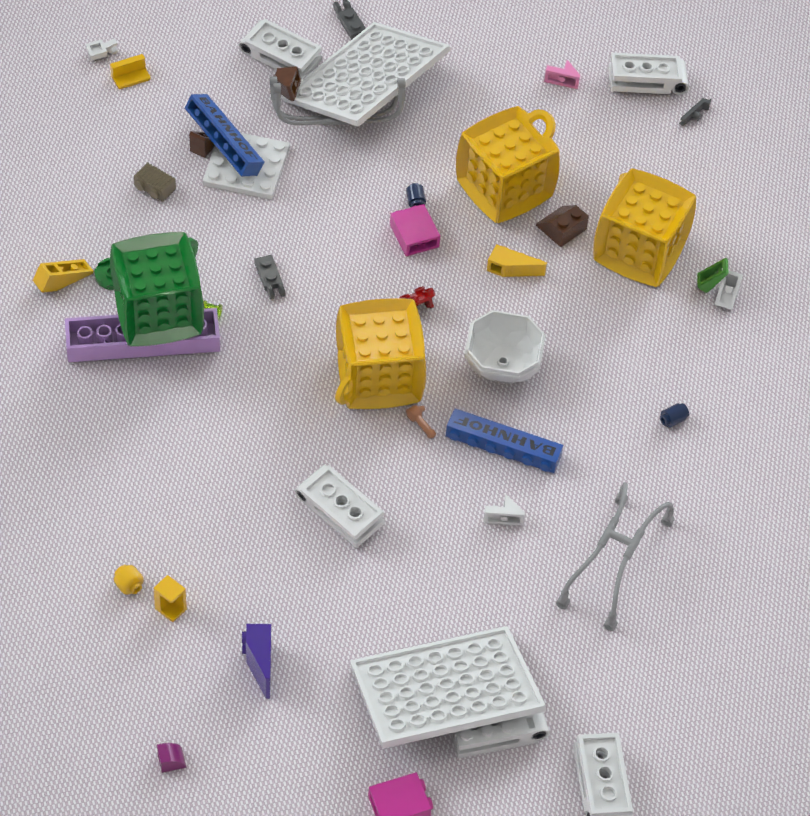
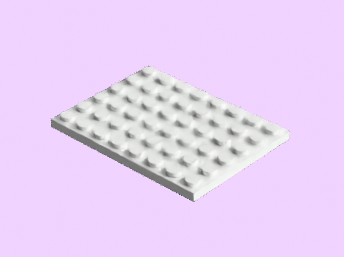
M373 22L302 79L295 101H290L282 95L283 101L359 127L398 95L397 78H405L406 87H408L451 51L450 46Z
M508 626L350 660L352 672L382 748L546 712V705Z

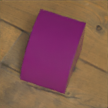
M157 744V755L162 773L187 768L183 750L179 744Z

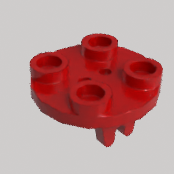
M422 286L414 290L415 293L399 297L413 299L416 306L424 303L426 308L431 309L434 307L432 298L436 293L433 288L425 289Z

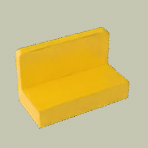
M143 54L110 64L111 77L119 90L151 80L146 69Z

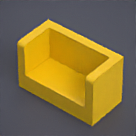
M169 575L165 576L153 588L155 609L171 622H174L187 610L186 588Z

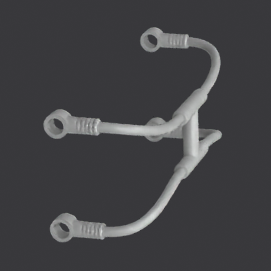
M277 76L270 77L272 104L277 116L284 123L299 126L349 124L325 115L293 116L280 110L281 83H277ZM397 78L398 95L394 97L392 105L384 111L375 113L364 123L385 122L400 115L405 101V78ZM397 101L400 102L399 108L394 114L387 117L374 118L388 114L395 108Z
M626 482L622 484L615 498V502L619 505L617 512L610 520L597 543V548L570 577L561 590V595L556 602V605L561 609L568 607L570 603L568 590L571 584L596 558L601 549L607 544L609 538L628 545L617 573L612 608L603 625L609 631H614L618 624L616 621V609L624 568L643 537L644 530L653 518L665 508H667L666 513L662 517L661 523L670 527L675 520L673 504L666 502L649 515L642 526L637 529L632 539L614 531L619 522L623 507L628 500V484Z

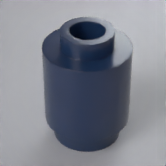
M418 183L410 184L406 188L409 206L425 205L426 197L423 186Z
M676 403L661 411L660 421L664 426L671 428L685 421L689 417V410L684 403Z

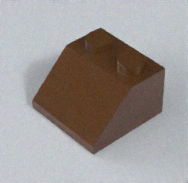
M577 205L561 206L536 223V226L558 246L562 247L587 230L589 215Z

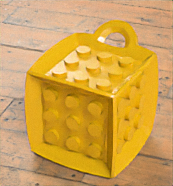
M520 106L508 108L477 122L463 131L460 136L456 155L457 180L478 208L495 223H501L522 215L553 196L559 175L560 151L552 139L556 129L554 117L545 110L537 109L528 113ZM538 119L543 120L546 124V130L543 135L533 125V122Z
M631 168L627 173L620 174L618 184L610 195L598 221L593 245L594 260L624 277L643 284L659 287L674 267L689 236L695 216L696 195L665 178Z
M387 298L341 305L336 321L340 385L336 391L335 401L341 405L346 404L349 409H383L420 402L426 383V361L423 330L415 301L404 298Z

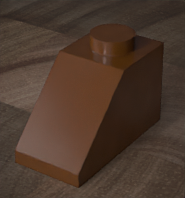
M298 67L277 68L274 76H277V83H281V95L290 101H295L302 81Z

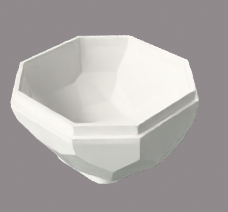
M492 310L470 323L464 355L474 372L487 380L509 384L529 380L540 369L545 335L529 316Z

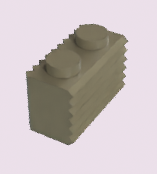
M147 162L134 175V185L139 191L149 193L153 199H159L164 202L175 191L176 179Z

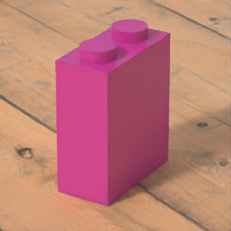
M424 204L390 213V226L406 257L440 247V234Z
M417 772L369 786L368 798L375 816H431V810L433 809L431 798L425 794L426 786L424 780L419 779Z

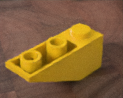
M498 244L495 245L487 263L488 272L502 277L545 276L547 262L541 259L533 258Z

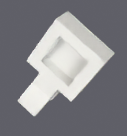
M115 39L103 43V40H98L86 44L91 61L107 57V52L110 54L119 53Z

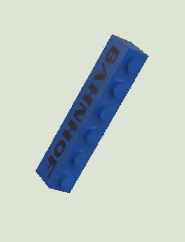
M191 94L184 109L241 177L258 176L265 161L208 94Z
M454 408L446 426L445 437L451 440L466 443L471 447H478L489 453H495L507 459L519 461L524 465L533 466L545 472L555 473L563 452L564 445L456 408Z

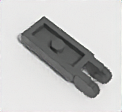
M343 0L345 8L343 11L338 2H333L337 18L351 40L366 29L353 7L351 8L348 0Z
M272 254L254 258V264L269 299H274L273 289L278 288L281 297L286 296L283 282Z

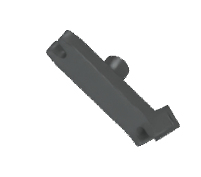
M702 98L680 118L681 122L679 124L684 126L692 118L699 121L702 117V114L699 112L702 109L709 110L712 99Z

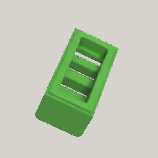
M724 258L697 273V284L700 290L705 293L709 292L729 274L728 259Z

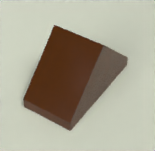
M190 131V151L206 158L215 147V144L205 132Z

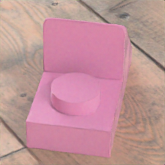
M568 60L564 69L547 65L544 82L578 89L580 74Z

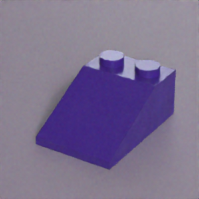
M246 624V631H242V654H246V663L265 698L270 699L271 624Z

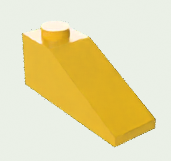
M85 259L40 263L32 281L42 293L52 292L93 274L94 271Z

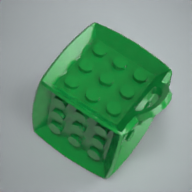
M185 232L148 234L122 240L111 245L110 269L117 312L125 340L130 347L176 342L200 335L203 331L204 304L195 258L198 251V241L191 237L188 238Z

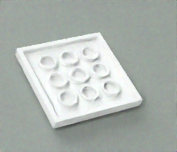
M241 133L265 161L258 176L243 177L215 146L202 181L203 186L270 200L273 199L290 149L289 142Z

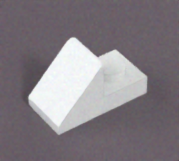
M728 270L729 274L722 279L714 305L733 310L743 274Z
M505 495L504 507L496 505L485 506L484 523L523 526L525 511L509 496Z

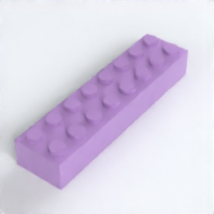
M217 308L204 309V325L200 335L176 342L150 346H128L118 315L65 318L68 362L220 352Z

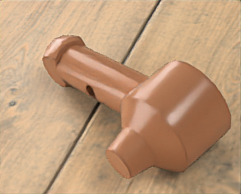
M413 405L406 410L407 417L412 422L416 421L429 439L434 438L436 432L422 418L425 407Z

